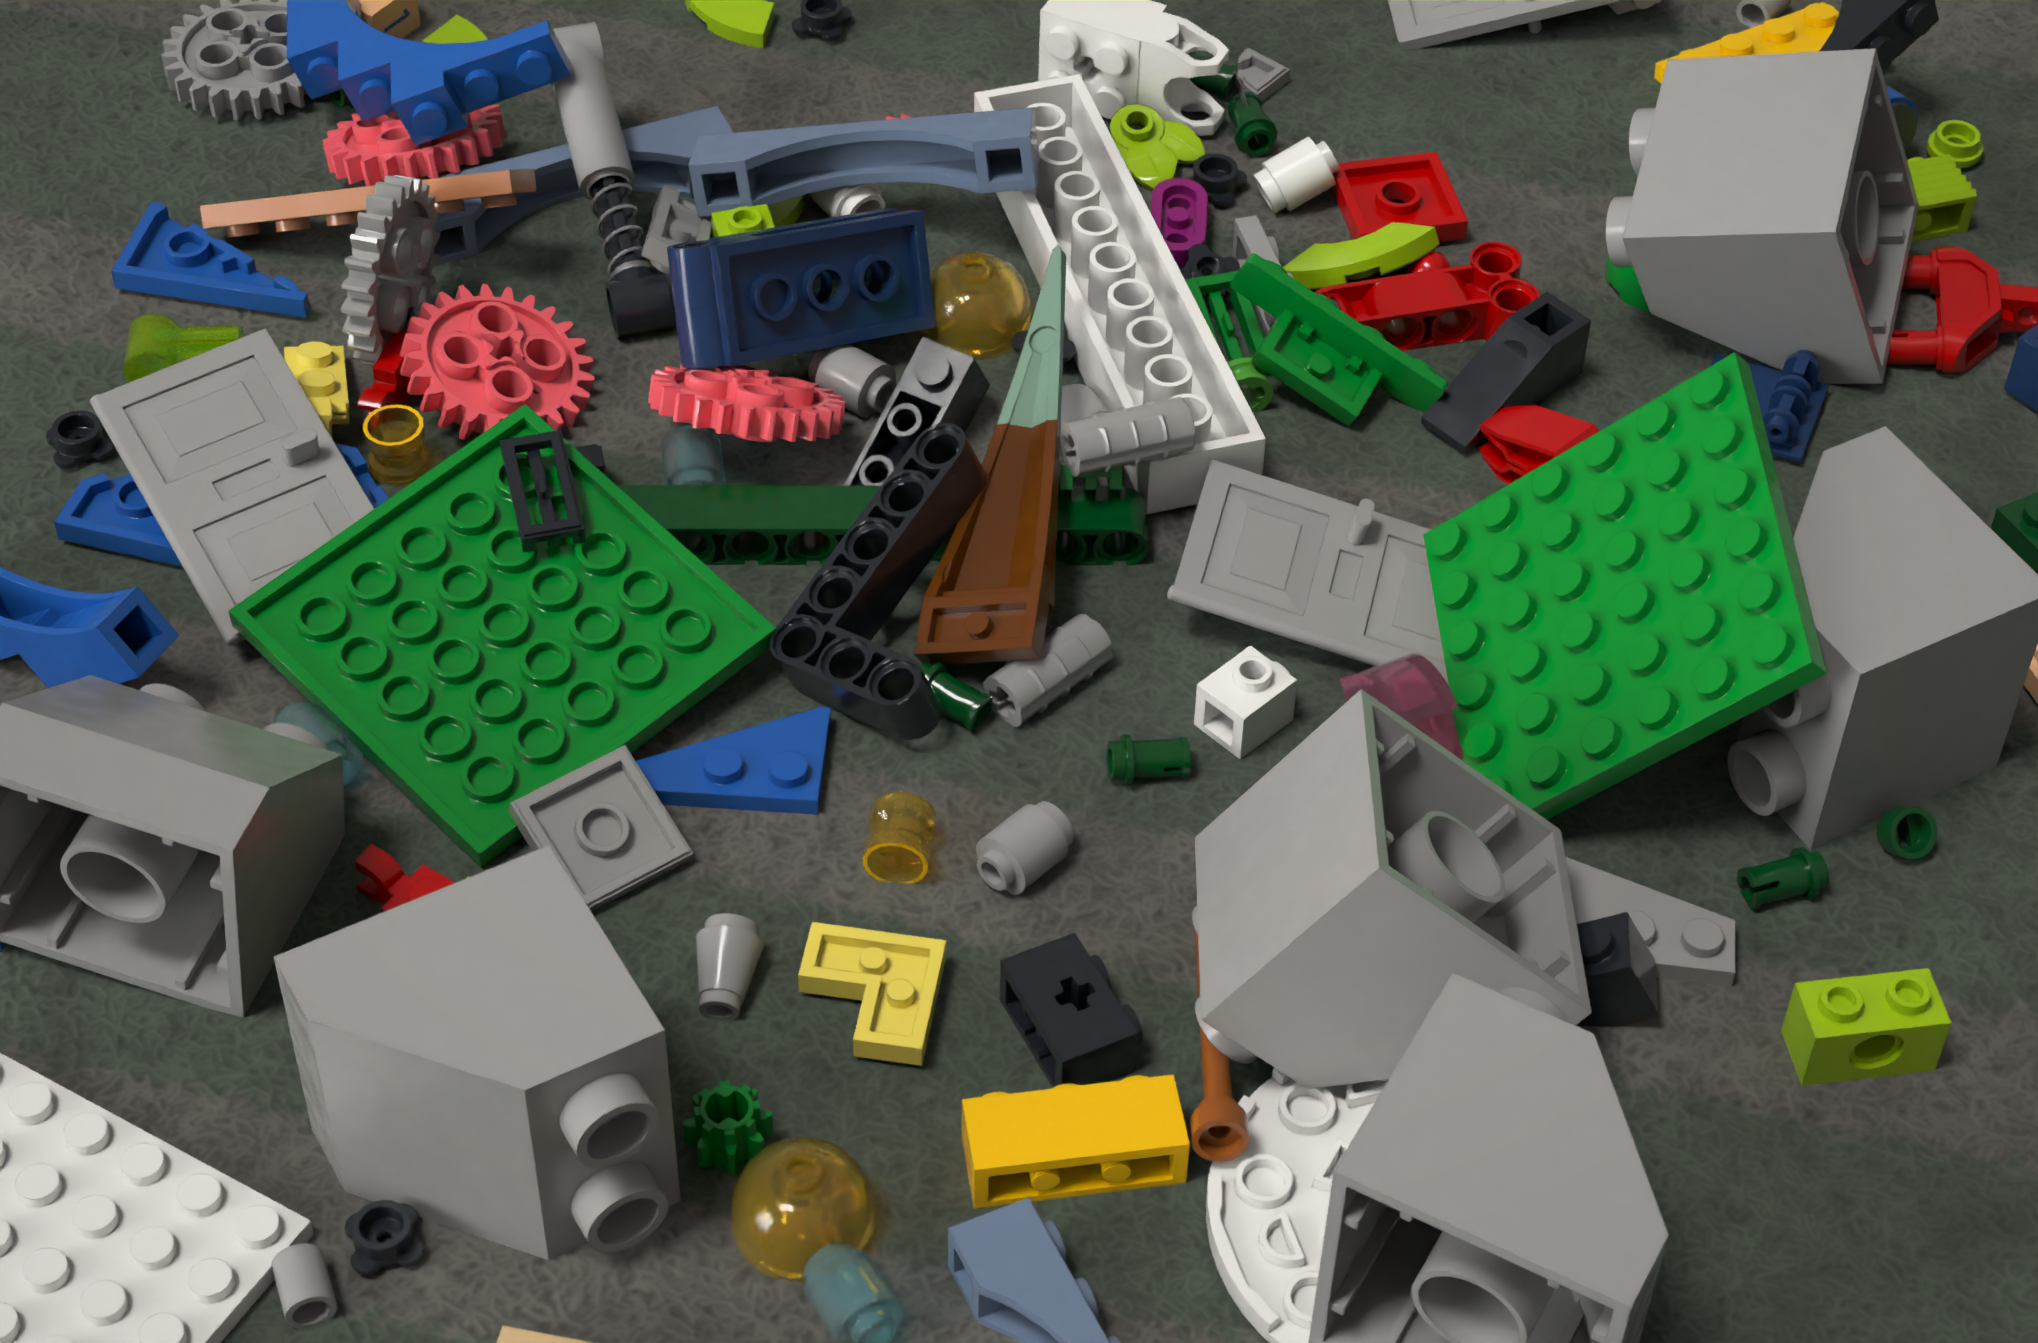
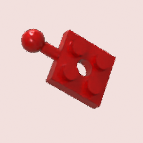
M1437 151L1338 163L1340 170L1332 174L1336 185L1331 187L1352 239L1376 232L1391 222L1433 226L1436 229L1439 242L1466 239L1468 219ZM1399 199L1405 203H1394L1389 200ZM1431 251L1424 257L1409 264L1406 274L1449 268L1451 265L1443 254Z

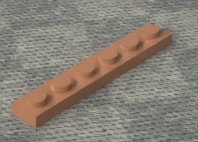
M534 168L422 180L423 184L430 186L429 195L435 196L432 211L439 214L465 211L464 200L481 198L482 209L517 205L516 194L537 192ZM375 185L201 205L203 228L225 227L226 237L230 238L261 234L260 223L275 221L277 232L311 229L310 217L326 216L327 226L358 223V212L366 211L367 194L374 195Z

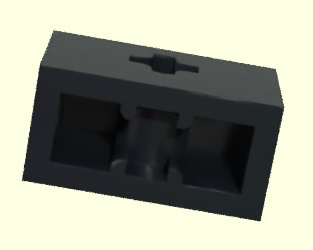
M1076 933L1000 960L999 1000L1052 1088L1067 1083L1087 1085L1111 1082L1136 1072L1137 1045L1143 1041L1142 1028L1138 1017L1130 1005H1120L1111 990L1109 974L1103 961L1096 954L1089 956Z

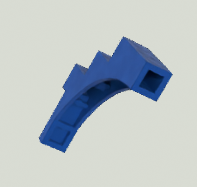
M287 0V60L311 100L343 89L362 122L396 111L415 145L467 128V113L572 76L570 61L548 20L496 39L469 43H425L397 38L368 25L361 18L359 0Z
M0 567V660L19 654L48 688L89 675L118 684L139 678L180 636L138 586L113 593L68 591L41 584Z

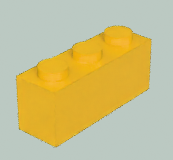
M1174 1074L1155 1077L1135 1075L1121 1081L1087 1085L1067 1083L1051 1089L1010 1094L1006 1092H992L981 1097L962 1099L961 1138L974 1209L1008 1205L1028 1197L1033 1202L1186 1183L1190 1143Z

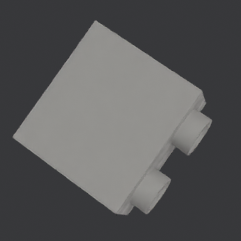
M1876 48L1668 59L1656 108H1638L1632 116L1629 131V153L1633 171L1638 178L1633 196L1614 197L1608 208L1606 243L1612 264L1615 267L1634 268L1649 311L1657 317L1779 370H1783V365L1789 355L1799 350L1810 351L1815 355L1820 367L1817 379L1819 382L1826 384L1883 383L1919 202Z
M1886 426L1823 451L1793 537L1827 674L1743 717L1738 740L1730 747L1728 752L1730 778L1736 792L1745 805L1753 812L1762 816L1777 812L1810 850L1880 819L1884 812L1896 806H1910L1995 768L2038 644V574Z
M89 675L3 702L0 706V941L191 1004L244 1018L275 962L274 956L279 955L345 836L343 755L330 751L317 736L296 725L273 723L260 729L206 712L199 702L189 694L165 684H148L137 690Z
M1362 689L1195 837L1197 905L1192 911V921L1198 935L1200 996L1195 1003V1013L1201 1029L1210 1042L1221 1053L1236 1062L1248 1064L1259 1057L1307 1089L1389 1079L1452 973L1494 991L1508 987H1517L1536 992L1553 1002L1565 1014L1569 1023L1575 1026L1591 1014L1561 830Z
M550 845L274 956L311 1128L345 1192L374 1202L390 1200L408 1204L416 1210L419 1217L546 1260H551L586 1243H589L592 1249L605 1253L629 1248L644 1240L659 1227L667 1214L668 1206L681 1201L665 1029Z
M1452 973L1333 1172L1308 1343H1639L1669 1235L1593 1033L1570 1024L1565 1014L1553 1002L1536 992L1517 987H1508L1494 991Z

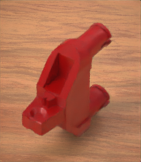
M1936 246L1935 249H1930L1929 255H1909L1902 289H1929V295H1935L1937 324L1935 330H1893L1886 367L1888 365H1934L1935 371H1941V374L1969 371L1998 347L1999 334L2028 331L2038 324V287L1999 283L1998 270L1963 247Z

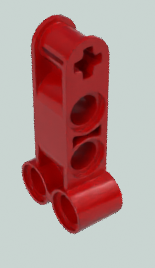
M1485 242L1476 246L1470 254L1469 265L1332 285L1315 292L1329 299L1334 298L1339 306L1338 309L1362 325L1376 329L1385 337L1386 341L1401 351L1482 339L1487 342L1509 316L1540 296L1539 291L1534 285L1519 279L1522 263L1521 254L1516 248L1502 242Z

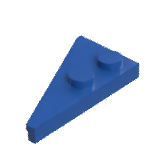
M152 201L111 270L116 289L307 318L311 310L308 294L299 290L294 282L282 275L272 280L256 270L254 258L224 240L210 237L205 229L195 223L184 227L169 218L167 206L160 202Z
M818 707L637 760L636 763L663 805L818 815L831 727V707Z

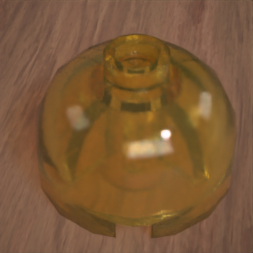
M981 252L960 253L946 258L930 271L936 327L919 330L920 335L964 354L980 355V360L994 359L1014 351L1011 345L1012 338L1020 331H1027L1032 320V308L1027 283L1010 262L996 255Z
M789 1137L770 1144L744 1166L734 1186L731 1214L732 1236L743 1259L765 1276L778 1280V1275L787 1278H801V1283H818L845 1273L865 1255L870 1244V1237L875 1228L874 1193L871 1183L861 1164L835 1143L817 1137Z

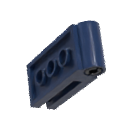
M885 208L709 238L710 240L679 243L667 247L681 365L683 368L697 369L724 365L735 366L936 327L923 211L908 210L900 212V209Z

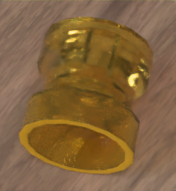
M399 404L386 405L375 409L366 417L363 423L365 445L370 451L368 454L370 473L376 481L394 487L406 486L427 473L429 469L428 449L424 445L423 417L417 410L410 406Z
M906 792L887 793L875 800L871 806L869 817V831L871 834L865 841L863 852V867L869 875L878 881L914 884L924 878L928 872L930 861V846L928 843L934 836L936 812L928 801L920 796Z

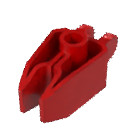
M1537 405L1504 407L1480 424V430L1490 440L1480 448V454L1496 477L1509 485L1596 434L1599 430L1593 423Z

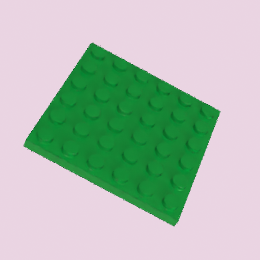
M1735 352L1423 534L1461 760L1546 820L1827 674L1750 366Z
M526 404L229 610L232 626L481 868L523 836L508 813L511 802L624 745L630 753L634 752L770 648V638L776 631L775 626L565 439L564 443L585 528L586 542L573 544L572 537L561 538V546L548 548L547 541L535 543V551L523 553L499 440L555 431ZM551 448L540 449L556 521L566 520L567 515ZM516 453L531 525L542 524L527 453Z

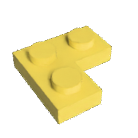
M812 922L798 974L799 992L862 1001L853 1037V1056L922 1066L946 961V940Z

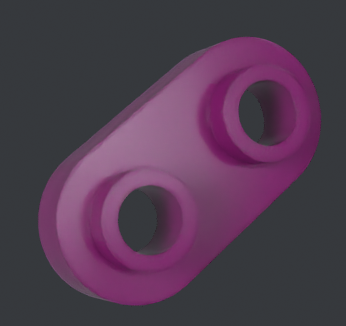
M1172 178L1164 180L1154 187L1151 197V215L1177 266L1184 268L1188 261L1187 254L1189 248L1196 244H1205L1208 197L1206 190L1197 182L1184 178Z

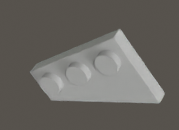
M1566 857L1577 924L1628 912L1655 959L1656 978L1732 987L1735 976L1734 919Z

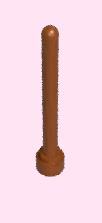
M1194 928V935H1195V953H1196V971H1197V990H1198V997H1199V996H1200L1199 946H1198V935H1197L1196 930H1195V928ZM1200 1027L1204 1100L1194 1110L1190 1119L1191 1144L1194 1151L1206 1160L1214 1162L1230 1161L1241 1156L1248 1148V1116L1245 1110L1232 1098L1230 1058L1221 1053L1210 1042Z

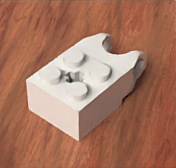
M1048 0L1040 10L1038 81L1080 74L1100 115L1111 119L1114 113L1124 106L1141 104L1158 112L1162 120L1185 124L1197 136L1213 135L1223 122L1225 110L1207 92L1194 85L1189 78L1218 75L1222 65L1229 60V49L1219 39L1211 36L1188 19L1167 13V5L1151 0ZM1195 51H1207L1213 54L1214 57L1209 60H1195L1189 54ZM1181 110L1186 112L1203 111L1209 114L1210 117L1199 121L1190 120L1181 113Z

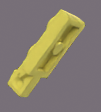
M315 341L303 343L298 347H284V360L332 438V424H349V400L344 347L330 346L326 343Z

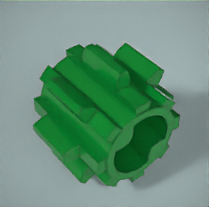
M720 1081L719 1087L710 1091L705 1088L699 1095L695 1094L692 1097L694 1117L683 1121L685 1145L697 1146L699 1167L704 1168L708 1166L713 1170L716 1166L727 1168V1173L734 1175L738 1172V1166L746 1162L752 1165L755 1161L762 1162L765 1159L764 1139L774 1135L772 1111L760 1110L757 1089H751L745 1084L740 1088L730 1085V1081Z

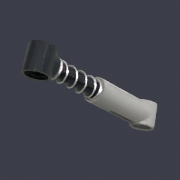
M595 22L555 28L553 31L570 61L572 76L549 85L553 86L579 189L584 197L592 200L591 211L599 219L596 230L598 235L605 240L602 245V252L604 257L611 261L607 270L610 282H606L605 288L610 318L616 337L623 338L675 328L673 304L666 276L663 272L657 273L653 265L645 257L641 256L643 247L640 237L644 231L642 227L636 225L634 216L638 209L630 204L628 197L634 186L635 176L607 79L604 53L597 25Z

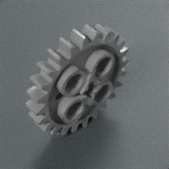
M220 0V7L217 9L202 4L200 5V17L185 14L183 16L185 27L172 26L170 28L172 38L163 40L165 53H162L161 57L169 89L177 90L180 102L191 100L194 111H199L210 105L212 117H218L225 110H232L234 120H239L245 111H253L257 119H262L265 109L272 108L279 115L285 114L284 104L290 102L301 108L305 106L303 95H308L287 60V0H279L278 2H271V0H240L239 3L234 4L229 0Z
M394 174V176L385 175L384 182L377 181L375 183L374 195L367 194L366 213L358 212V227L355 234L350 236L352 256L345 258L344 262L346 267L349 268V276L343 281L341 289L347 291V298L341 307V313H346L348 317L342 330L343 333L350 334L347 349L354 350L353 359L360 360L362 364L374 366L392 334L399 331L407 332L411 317H418L421 305L424 302L431 304L430 287L436 284V278L432 275L433 266L439 261V255L434 254V247L440 238V232H435L439 213L432 211L435 196L429 195L430 186L423 184L421 179Z

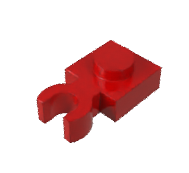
M404 331L392 334L372 368L374 375L372 386L366 387L360 395L358 409L367 410L368 415L375 409L386 405H406L411 397L407 392L411 377L403 376L400 373L404 357L400 356V350L406 334ZM387 408L377 412L368 422V432L385 436L393 424L395 412L401 413L404 408Z

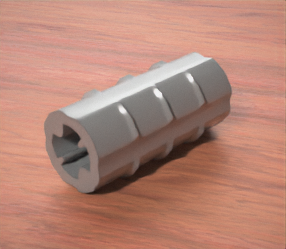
M1182 397L1157 402L1149 400L1144 405L1131 408L1120 407L1117 411L1100 415L1091 413L1089 417L1064 422L1061 425L1060 443L1066 466L1069 468L1072 476L1079 477L1097 472L1107 473L1110 469L1127 465L1135 467L1140 462L1154 459L1164 460L1167 456L1192 451L1195 446V426L1190 408Z
M1078 614L1061 627H1054L1049 632V635L1044 638L1041 659L1006 661L1004 667L983 682L984 692L993 697L991 710L1013 727L1020 726L1036 713H1043L1050 703L1059 697H1066L1071 688L1081 681H1088L1092 677V673L1112 659V643L1107 632L1100 623L1091 619L1086 614Z

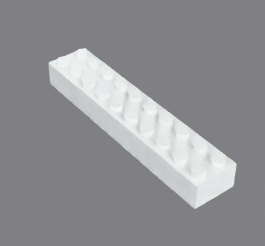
M1077 74L975 92L974 112L1034 107L1040 154L1037 189L996 192L1040 288L1044 281L1052 250L1057 244L1067 256L1064 314L1066 331L1064 335L1067 340L1074 342L1076 352L1073 358L1086 386L1096 393L1109 412L1117 411L1120 407L1131 408L1144 405L1149 400L1157 402L1175 397H1182L1190 408L1195 426V446L1192 451L1167 456L1164 460L1154 459L1140 462L1135 467L1130 465L1124 466L1134 489L1145 499L1146 514L1198 504L1211 459L1262 475L1266 438L1081 75Z

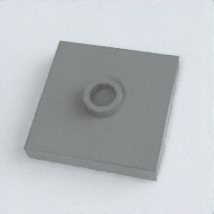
M625 745L514 800L509 805L508 813L531 850L535 851L548 845L551 846L591 912L690 861L694 854Z

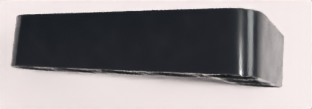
M951 423L935 424L924 430L917 437L778 624L776 631L770 638V650L794 688L800 693L825 706L906 740L920 739L931 733L938 726L942 718L943 706L917 662L908 656L871 640L980 493L985 483L986 473L963 430L957 425Z

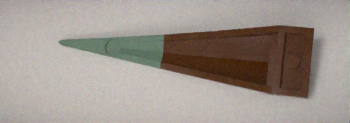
M1058 244L1052 250L1024 347L998 423L982 462V467L986 473L985 483L980 493L958 521L945 553L923 597L914 655L921 663L927 662L934 665L940 662L947 665L1039 660L1042 657L1048 610L1054 608L1067 257Z

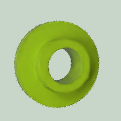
M1948 120L1942 122L1937 127V130L1931 133L1926 149L1930 157L1950 154L1951 162L1955 161L1956 168H1966L1975 165L1980 160L1983 144L1980 140V132L1975 126L1965 121Z

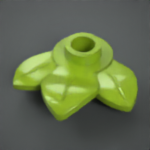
M1141 104L1127 105L1116 111L1111 118L1109 132L1128 170L1138 183L1150 191H1153L1154 187L1160 182L1175 177L1177 163L1194 164L1199 157L1205 155L1204 146L1200 138L1191 128L1179 122L1162 120L1158 112L1148 106ZM1130 126H1141L1144 128L1135 130L1130 128Z

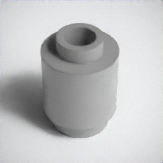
M851 344L818 349L813 355L808 368V379L810 382L818 383V388L832 389L833 394L842 395V401H846L845 408L865 419L876 411L879 413L883 412L897 386L896 373L891 365Z
M1040 801L1036 805L1027 804L1022 806L978 841L976 855L979 874L995 890L1002 891L1006 889L1013 895L1022 893L1066 857L1068 846L1074 840L1072 825L1066 815L1050 802Z

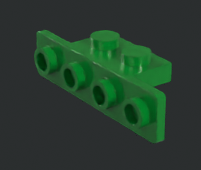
M1252 253L1230 283V287L1277 318L1251 362L1348 427L1358 417L1376 385L1407 406L1424 413L1444 394L1449 385L1427 363L1410 357L1386 341L1379 331L1362 325L1338 309L1331 299L1322 294L1314 293L1290 277L1275 262L1265 260L1259 255Z

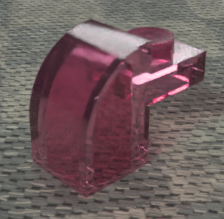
M1415 653L1407 654L1340 679L1347 701L1360 689L1364 690L1463 760L1464 754L1448 711L1457 708L1458 705L1441 673L1425 657Z

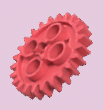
M493 104L467 113V128L419 145L414 144L396 111L362 122L358 113L352 114L353 121L338 122V129L327 132L328 138L323 139V145L329 172L335 173L337 180L347 178L349 184L365 180L366 186H372L377 181H384L385 175L394 176L395 174L417 179L428 176L434 179L439 178V173L444 171L459 173V166L463 164L478 165V157L493 156V149L503 146L502 139H506V132L500 106Z
M482 284L478 296H473L464 285L458 287L455 300L441 291L437 295L435 305L424 302L421 305L418 317H411L400 350V356L404 357L400 373L403 376L411 377L407 388L408 394L424 395L420 411L423 413L438 409L441 412V416L437 426L443 428L455 422L461 425L459 439L465 440L473 431L483 434L524 404L555 431L561 430L562 426L573 427L579 412H584L590 397L589 393L595 377L589 374L594 361L592 357L582 355L586 345L585 339L569 338L574 325L571 321L557 324L552 321L556 310L555 307L550 306L542 311L534 309L535 296L531 294L522 302L515 301L511 287H506L501 297H495L487 284Z
M680 364V368L665 366V370L656 369L655 374L651 375L648 398L651 409L659 410L658 414L660 416L673 417L674 422L693 425L692 428L696 429L712 428L715 429L717 434L734 435L741 439L757 442H774L778 438L796 442V437L816 441V437L830 439L831 434L839 435L840 430H842L846 401H842V395L833 394L832 389L818 388V383L801 380L799 377H779L777 372L760 370L742 364L697 369L683 368Z

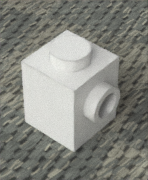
M1249 646L1197 684L1194 725L1241 759L1293 720L1297 679L1291 676L1280 663L1271 661L1255 648Z

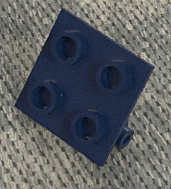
M1799 350L1786 358L1782 371L1747 362L1750 366L1772 455L1800 463L1829 384L1817 381L1820 367L1815 355L1807 350ZM1716 353L1711 366L1727 356Z

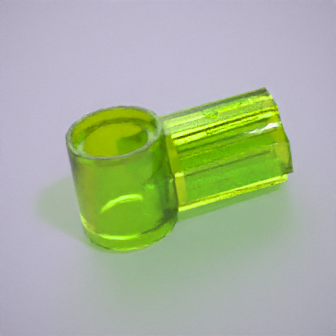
M142 315L136 318L129 327L123 374L127 382H132L245 337L243 326L180 327L173 319L164 315Z

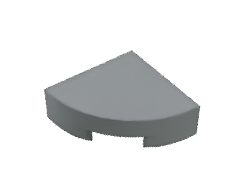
M1250 48L1244 50L1240 55L1237 66L1238 76L1236 85L1245 99V92L1255 93L1263 102L1289 82L1290 69Z

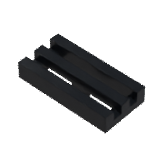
M562 430L499 440L523 553L535 551V543L547 541L548 548L561 546L560 539L572 537L573 544L586 542L585 528ZM551 448L567 515L566 520L556 521L540 449ZM516 453H527L542 524L531 525Z

